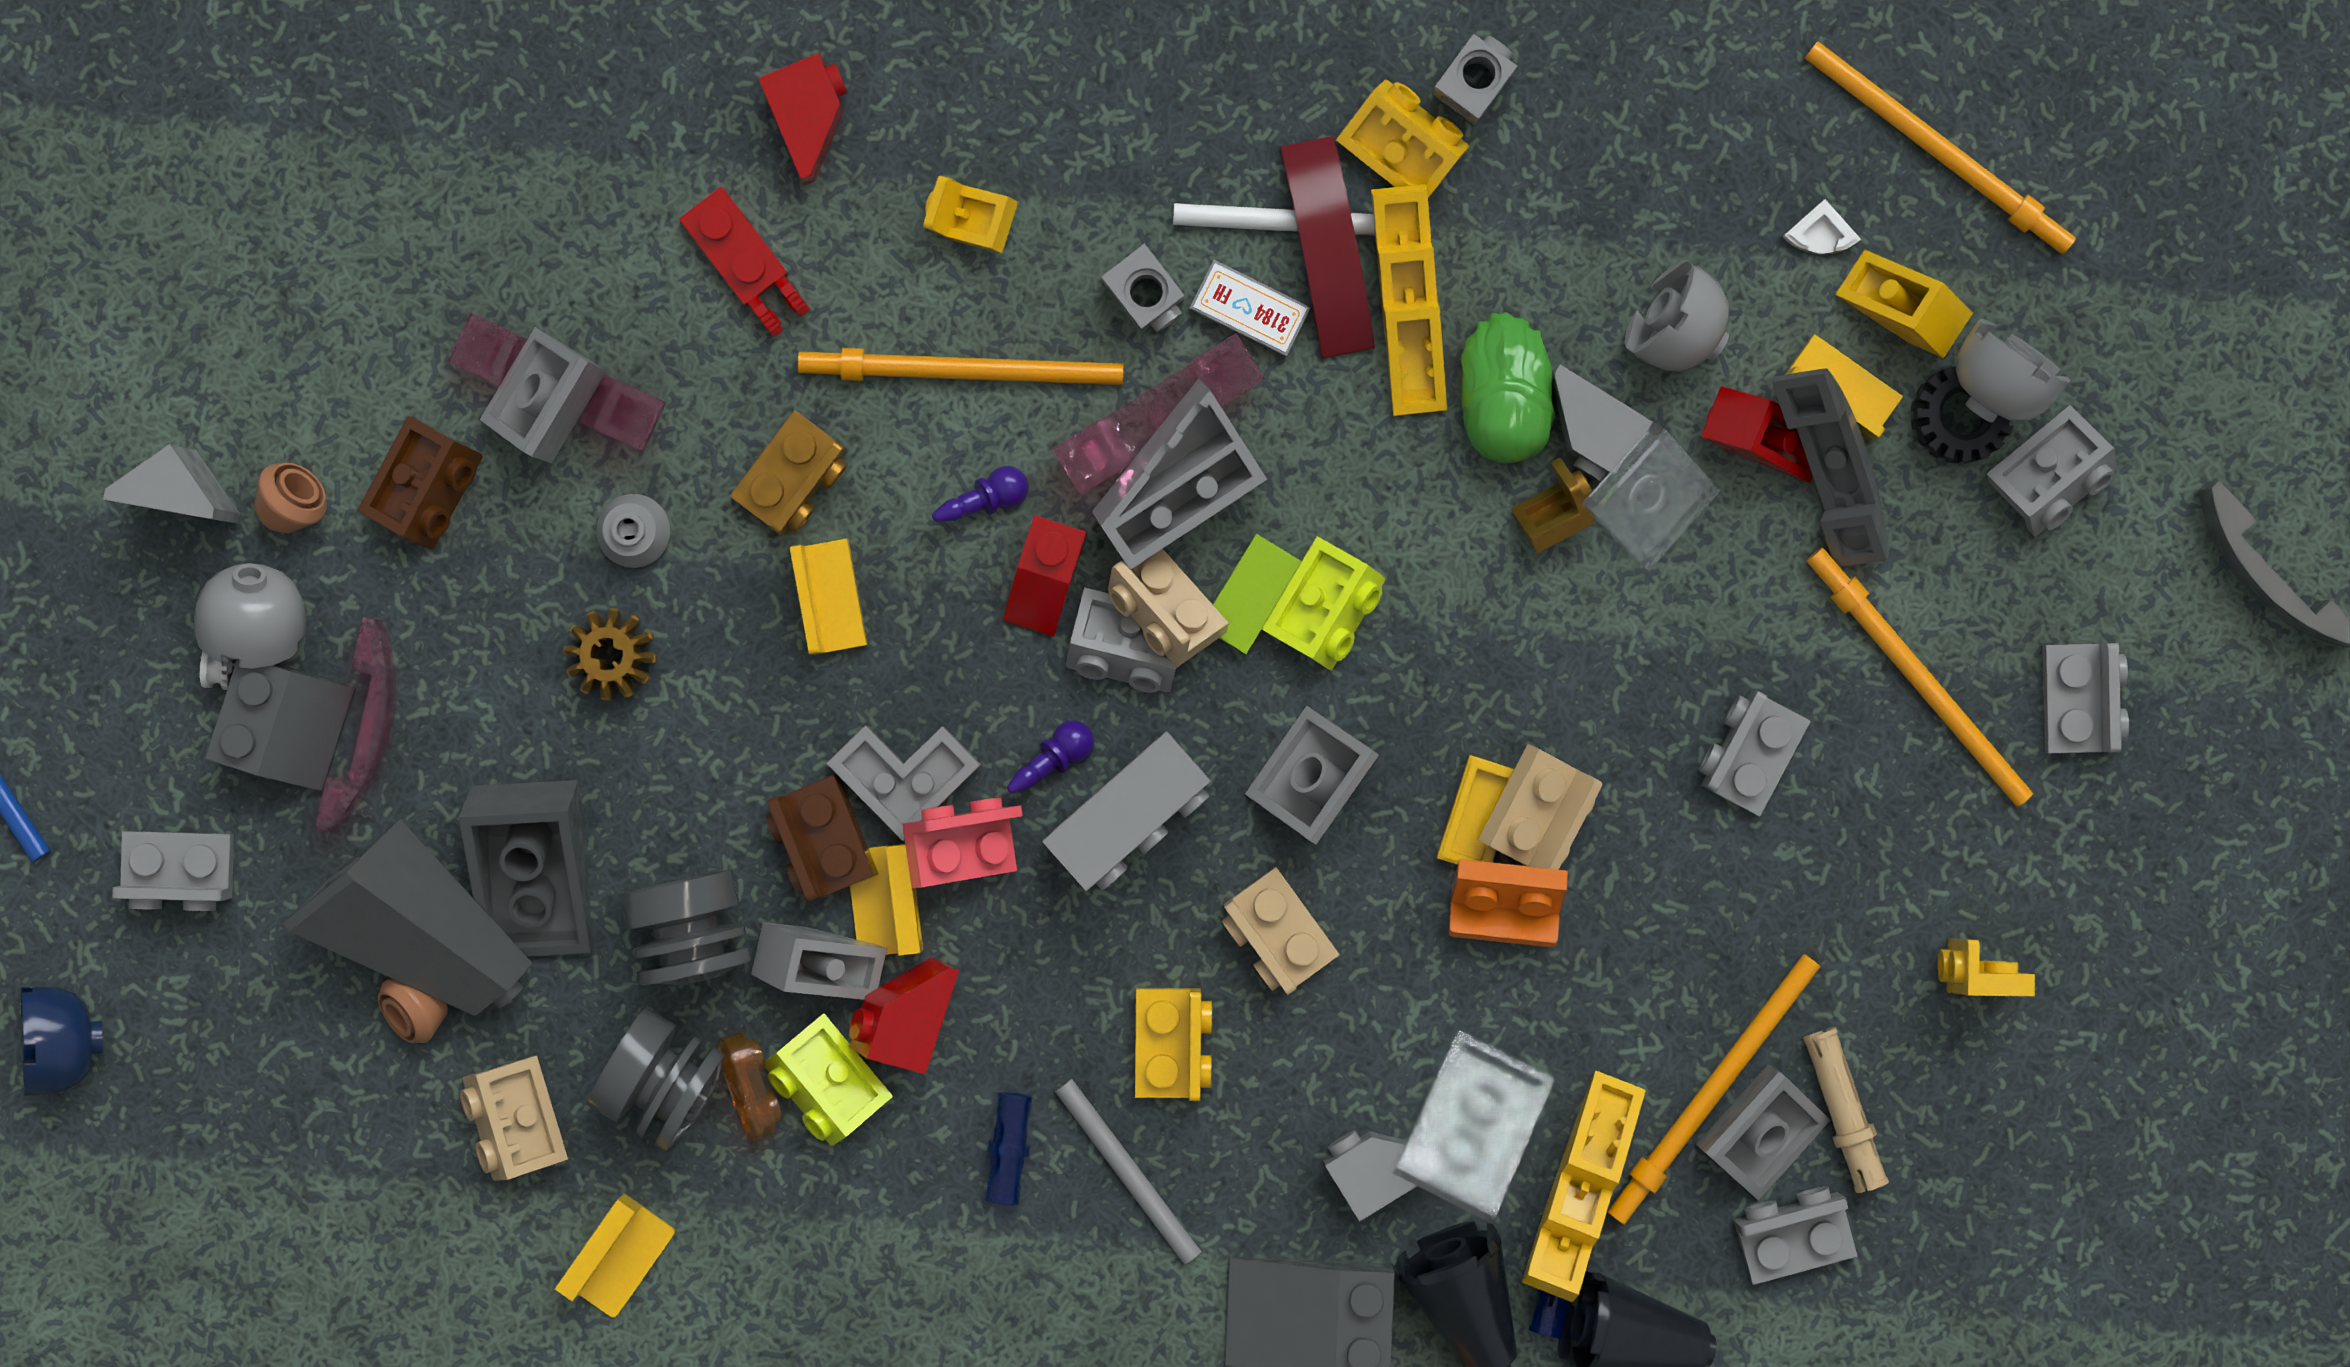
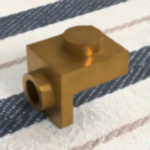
M1561 458L1550 462L1558 484L1510 508L1519 528L1537 554L1595 524L1587 502L1594 499L1587 480L1580 470L1571 474Z

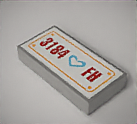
M1213 260L1190 306V310L1284 357H1287L1311 308L1216 260Z

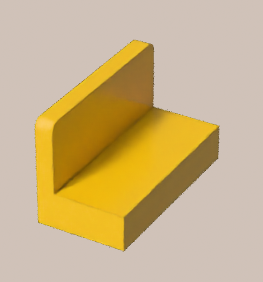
M1815 334L1812 335L1784 375L1827 368L1841 387L1854 413L1862 437L1869 442L1880 438L1885 431L1883 424L1903 396Z
M849 539L808 546H791L790 553L809 654L817 655L868 645Z
M905 843L871 847L869 851L879 874L850 886L856 939L887 948L886 955L898 953L901 956L921 953L924 949L916 888L911 886Z
M624 1193L607 1213L555 1290L571 1301L580 1295L610 1317H616L672 1239L675 1229Z

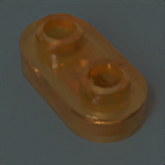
M742 1032L719 1038L717 1042L718 1051L726 1055L722 1069L740 1124L750 1141L754 1142L774 1135L776 1131L775 1123L781 1121V1111L774 1093L771 1090L766 1091L760 1074V1070L764 1069L765 1064L759 1044L754 1038L748 1040Z

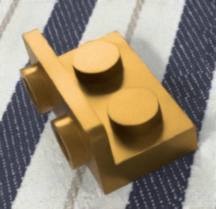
M794 410L730 497L770 526L779 535L783 536L789 528L797 533L816 508L809 501L820 486L823 485L827 489H831L846 470L848 463L842 457L848 449Z

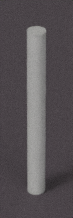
M1073 1079L1059 1087L1055 1093L1185 1265L1196 1258L1202 1251Z

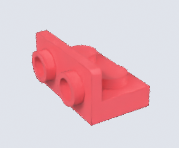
M1001 797L969 802V813L955 815L953 805L933 807L921 810L922 820L902 823L912 888H922L1017 871L1010 818L1023 816L1021 805L1003 807Z

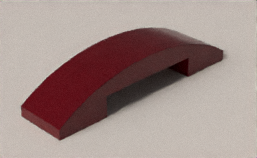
M1334 136L1280 146L1290 199L1293 204L1322 359L1375 349L1357 241Z

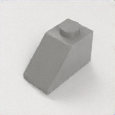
M1559 365L1552 373V390L1567 452L1577 458L1573 467L1600 483L1604 476L1612 480L1619 478L1653 421L1564 366Z
M763 922L751 975L783 992L864 1000L867 994L876 990L879 986L887 948L809 927Z
M1355 1130L1331 1143L1328 1149L1332 1155L1323 1160L1327 1170L1359 1221H1362L1452 1165V1162L1442 1148L1370 1131L1359 1137Z

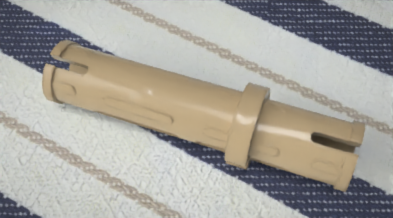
M1832 1027L1826 1029V1032L1819 1031L1803 1037V1041L1807 1046L1836 1131V1135L1832 1137L1835 1147L1842 1149L1854 1184L1855 1193H1862L1866 1191L1865 1188L1870 1191L1888 1184L1889 1180L1885 1175L1873 1137L1877 1135L1874 1124H1868L1841 1047L1837 1028Z

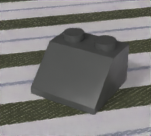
M237 659L205 759L256 776L323 791L356 688L279 663L273 666L253 669L240 668L239 659Z

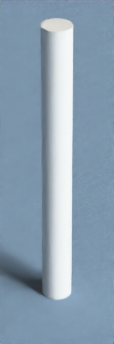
M1174 203L1173 225L1298 232L1294 210ZM1351 213L1355 235L1375 236L1373 214Z

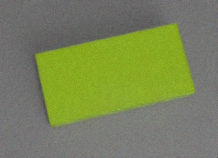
M1256 534L1213 604L1229 622L1227 633L1222 635L1220 639L1247 654L1302 561Z

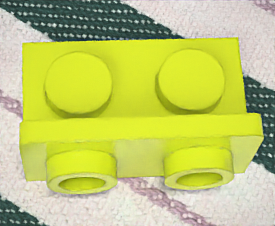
M1317 536L1262 630L1328 670H1332L1337 661L1343 660L1350 652L1354 644V632L1363 617L1371 613L1378 605L1382 596V585L1385 582V577L1368 564Z
M823 1013L766 1060L764 1066L769 1071L767 1076L772 1087L782 1097L786 1099L791 1098L804 1113L802 1120L811 1134L821 1141L826 1140L833 1146L847 1137L893 1096L858 1053L849 1047L848 1041Z

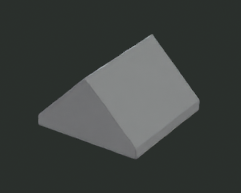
M535 327L481 416L480 421L524 453L552 463L607 370Z
M172 444L167 445L105 488L103 500L238 524L240 515L197 450Z
M1306 706L1245 795L1316 845L1379 754Z
M1768 1064L1696 1145L1759 1201L1831 1120L1788 1078Z

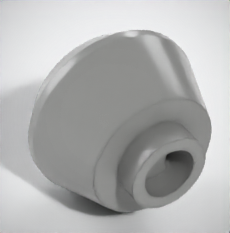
M640 494L622 495L609 502L602 510L596 527L597 540L603 553L614 563L629 568L643 567L656 561L667 548L671 533L670 522L664 509L655 500ZM633 519L634 523L625 524L624 521ZM626 536H635V538H633V539H631V540H626L625 537H626Z

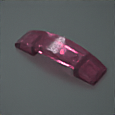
M470 313L448 362L500 386L527 339ZM605 375L577 422L644 452L666 402Z
M1236 333L1195 358L1189 365L1102 420L1092 423L1052 449L1081 496L1121 473L1129 466L1198 378L1210 389L1221 408H1224L1265 380Z
M362 618L351 670L371 674V682L349 778L338 775L326 777L315 826L317 831H336L351 816L370 789L387 750L395 715L396 669L390 636L382 619Z

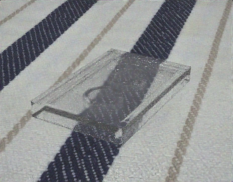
M1458 1030L1448 1046L1393 1174L1491 1223L1498 1214L1555 1078Z

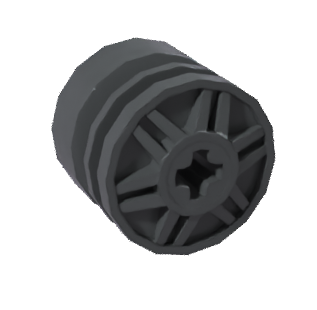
M732 869L619 894L627 929H652L655 940L632 950L633 959L658 955L660 965L636 972L639 986L657 984L674 987L722 976L737 965L752 960L749 947L725 950L723 940L746 934L745 925H719L718 914L740 904Z
M645 1007L606 1064L589 1095L586 1105L616 1123L625 1118L636 1105L644 1110L637 1126L636 1135L644 1139L658 1119L661 1120L665 1125L654 1146L667 1153L679 1138L692 1129L717 1087L720 1069L726 1055L713 1048L702 1065L697 1067L692 1063L703 1041L694 1037L677 1055L669 1050L676 1034L677 1026Z

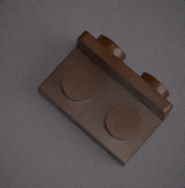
M407 416L357 511L405 539L429 549H434L439 538L448 529L450 518L464 491L473 482L476 469L483 455L425 423Z
M838 774L831 775L787 795L767 800L771 813L766 815L768 827L775 841L778 844L784 843L791 863L787 864L789 879L798 894L804 893L807 901L824 898L879 874Z

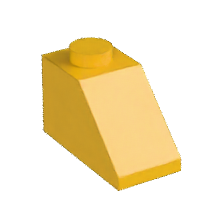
M1865 249L1835 294L1909 344L1943 359L1973 314L1943 282Z

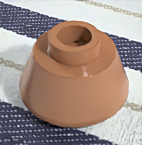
M275 463L267 466L259 476L254 507L259 519L267 528L281 533H293L320 521L326 513L327 501L321 482L309 470L293 463Z
M392 978L385 980L381 985L378 1004L385 1020L393 1031L403 1040L410 1043H426L431 1040L447 1016V1004Z

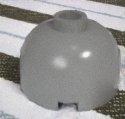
M1681 260L1670 266L1655 280L1651 287L1660 289L1662 292L1650 305L1645 320L1639 311H1636L1626 329L1624 342L1626 348L1644 363L1660 370L1677 372L1691 369L1706 359L1712 360L1716 358L1726 346L1729 334L1726 332L1729 323V302L1720 284L1701 267L1694 266L1687 260Z
M1981 318L1966 337L1957 357L1956 372L1958 381L1962 388L1971 396L1966 402V406L1978 416L1991 423L1994 422L1998 415L2017 422L2031 420L2044 413L2058 399L2071 380L2066 376H2057L2061 369L2014 334H2011L2004 341L1993 335L1998 325Z
M247 563L234 565L217 572L206 582L200 591L196 603L194 632L198 646L211 659L222 663V655L228 658L239 659L240 668L253 669L273 666L291 658L298 651V642L302 638L305 639L307 632L306 611L299 589L282 571L266 565Z

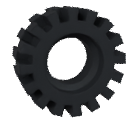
M1950 366L1928 377V380L1917 390L1916 400L1912 402L1911 411H1914V419L1911 420L1913 430H1917L1919 435L1917 438L1921 446H1926L1930 450L1929 454L1935 458H1943L1946 460L1945 462L1969 463L1990 456L1992 452L1999 450L2005 444L2003 442L2004 438L2011 435L2014 427L2010 425V420L1998 415L1993 423L1982 418L1979 427L1969 435H1959L1947 428L1942 417L1945 402L1953 394H1968L1958 381L1956 366Z

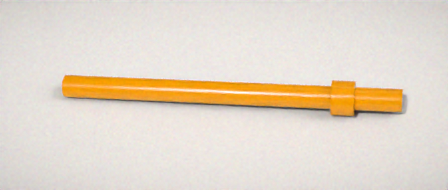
M1819 41L1816 42L1806 55L1805 59L2007 212L2010 215L2007 220L2022 232L2026 233L2030 230L2062 255L2074 243L2076 237L2044 214L2045 207L2029 194L2023 198Z
M842 348V353H798V373L841 375V380L863 381L864 376L1123 385L1124 364L878 355L865 354L863 348Z
M1823 547L1814 552L1806 562L1833 592L1830 596L1833 602L1844 614L1850 612L2014 805L2018 807L2025 803L2033 795V792L1866 598L1869 592L1855 576L1849 578Z
M1805 954L1801 956L1646 1160L1641 1157L1629 1173L1633 1178L1607 1211L1610 1215L1625 1225L1648 1193L1652 1191L1655 1194L1668 1178L1664 1172L1821 968L1819 964Z

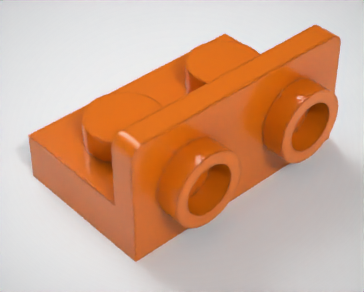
M1459 859L1451 890L1449 935L1458 938L1555 947L1558 941L1559 914L1567 891L1568 871Z

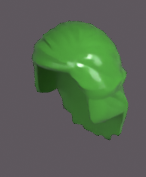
M1507 312L1501 314L1491 313L1488 321H1478L1475 333L1470 335L1465 342V348L1461 355L1463 372L1460 397L1464 430L1473 448L1484 458L1500 464H1510L1535 457L1549 442L1550 430L1556 418L1552 405V367L1540 330H1533L1530 327L1529 321L1523 318H1516Z

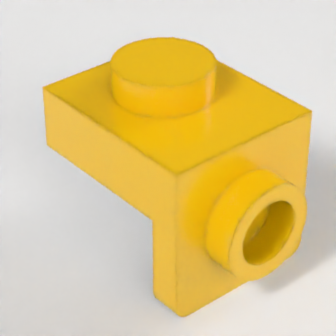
M939 176L934 190L926 201V216L923 226L944 238L1002 254L1018 201L1008 196L962 185L948 177Z

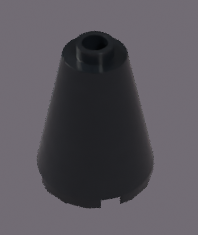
M1475 1221L1455 1224L1419 1239L1417 1242L1421 1251L1414 1254L1411 1258H1408L1406 1251H1404L1398 1257L1395 1264L1399 1279L1463 1367H1511V1363L1516 1359L1518 1352L1502 1243L1495 1226L1487 1222V1230H1478Z
M1585 1272L1582 1282L1583 1287L1580 1291L1576 1308L1570 1301H1566L1559 1332L1558 1352L1560 1359L1569 1360L1570 1367H1709L1713 1363L1717 1343L1715 1336L1710 1333L1709 1325L1706 1322L1601 1273Z

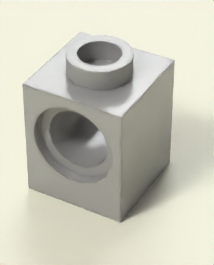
M1473 34L1436 84L1432 95L1475 126L1518 67L1510 61L1513 53L1504 44L1491 36H1486L1482 40ZM1470 64H1482L1490 71L1492 83L1483 89L1472 88L1464 80L1463 69Z
M1145 243L1101 277L1103 284L1141 333L1151 326L1156 333H1159L1183 314L1177 306L1185 300V295ZM1150 279L1160 285L1163 292L1162 297L1154 306L1141 307L1132 300L1131 290L1140 280Z

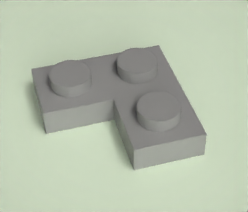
M865 725L827 762L840 778L902 841L905 840L902 823L922 820V809L941 805L981 765L944 726L904 763L868 725Z

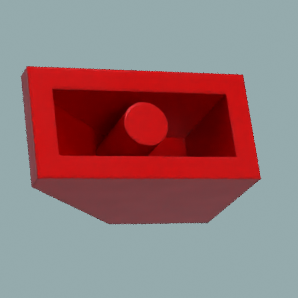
M819 53L758 78L800 179L805 185L816 181L844 112L839 97L848 94L836 63L826 67Z
M1721 386L1715 402L1709 410L1701 437L1728 452L1810 484L1813 475L1797 428H1787L1780 405L1767 398Z
M1034 515L1015 573L1003 617L1004 621L1053 637L1055 636L1088 535L1087 532Z
M930 957L867 994L862 1008L857 1009L852 1017L849 1028L851 1039L849 1047L867 1059L926 1074L959 970L941 960Z

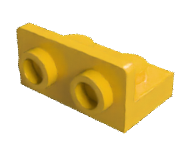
M1384 80L1369 95L1336 141L1394 187L1425 184L1429 198L1456 162L1464 155L1469 145L1462 140L1463 133L1454 123L1442 116L1434 118L1419 106L1421 103L1420 98L1410 88L1399 82L1392 84L1388 80Z
M1948 938L1947 949L1939 950L1937 962L1938 978L1940 982H1947V993L1972 996H2035V974L2019 973L2018 962L1979 961V940Z
M1136 988L1135 1098H1189V1101H1200V1088H1211V1055H1201V1034H1212V1001H1201V988Z

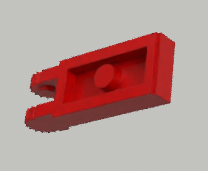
M722 186L679 218L745 306L749 305L773 337H776L784 329L781 327V321L772 309H768L759 298L772 286L777 285L783 293L786 303L793 312L798 313L801 317L811 310L786 278L789 273Z

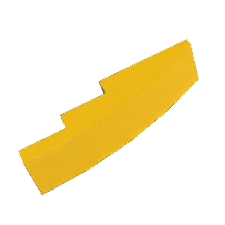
M1425 184L1373 189L1371 194L1393 416L1447 410L1441 318L1440 307L1437 301L1434 248L1431 243L1427 187Z
M1599 1071L1594 1072L1556 1174L1522 1283L1573 1302L1579 1295L1592 1247L1600 1237L1612 1192L1619 1184L1646 1092L1645 1089Z

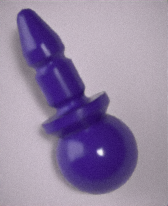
M1013 466L999 467L989 475L987 480L984 478L975 480L976 490L959 495L957 499L947 500L933 512L932 519L935 522L956 521L961 519L963 515L968 516L982 510L983 507L989 515L996 513L998 507L1003 509L1015 508L1022 504L1028 495V480L1025 474L1018 468Z
M1067 721L1060 724L1055 729L1051 740L1045 739L1040 743V748L1044 753H1040L1028 762L1027 767H1022L1016 772L1007 786L1008 792L1015 794L1033 787L1037 780H1042L1054 771V767L1058 772L1064 773L1069 769V763L1075 764L1086 760L1094 748V736L1090 728L1079 721Z

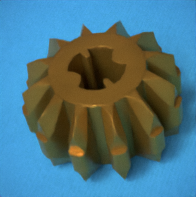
M616 608L609 609L606 627L597 612L592 611L588 613L587 621L592 631L589 632L579 625H573L570 632L574 637L581 640L582 644L580 647L573 645L564 646L563 649L564 655L580 657V663L574 664L567 669L568 676L576 677L585 672L588 674L580 687V690L585 694L591 693L601 681L600 696L602 700H612L615 693V682L624 697L633 696L634 687L628 677L632 676L638 682L647 684L651 676L648 672L639 668L638 665L640 662L656 663L658 660L657 654L651 652L641 653L640 646L649 644L655 639L653 633L644 632L635 637L632 635L641 622V619L636 615H631L620 628L621 613ZM608 639H613L615 649L623 651L622 661H613L612 663L615 668L612 670L607 669L606 660L598 659L599 647H608L606 643Z

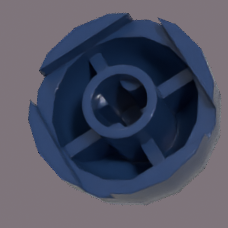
M47 986L21 987L24 1095H46L65 1091L80 1083L89 1072L92 1054L103 1053L102 1021H91L86 1003L78 995L68 990Z

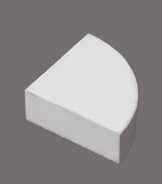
M1826 199L1783 236L1794 247L1805 252H1815L1812 254L1819 253V255L1841 252L1861 240Z

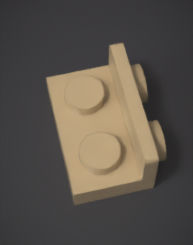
M1163 549L1131 570L1123 561L1112 567L1108 586L1111 602L1122 615L1126 617L1130 615L1143 629L1144 638L1150 648L1160 656L1166 655L1176 668L1227 633L1229 622Z
M1527 744L1478 841L1528 867L1559 870L1561 864L1569 855L1570 847L1580 827L1595 804V799L1602 787V782Z
M1274 867L1224 904V908L1229 913V916L1224 918L1222 923L1240 947L1248 941L1261 957L1253 965L1272 991L1281 985L1287 995L1291 994L1297 989L1296 986L1340 955L1277 867Z
M531 1056L491 1070L463 1077L465 1089L460 1091L461 1104L468 1120H475L481 1139V1141L476 1143L479 1163L485 1173H491L494 1181L509 1180L568 1160L537 1056Z

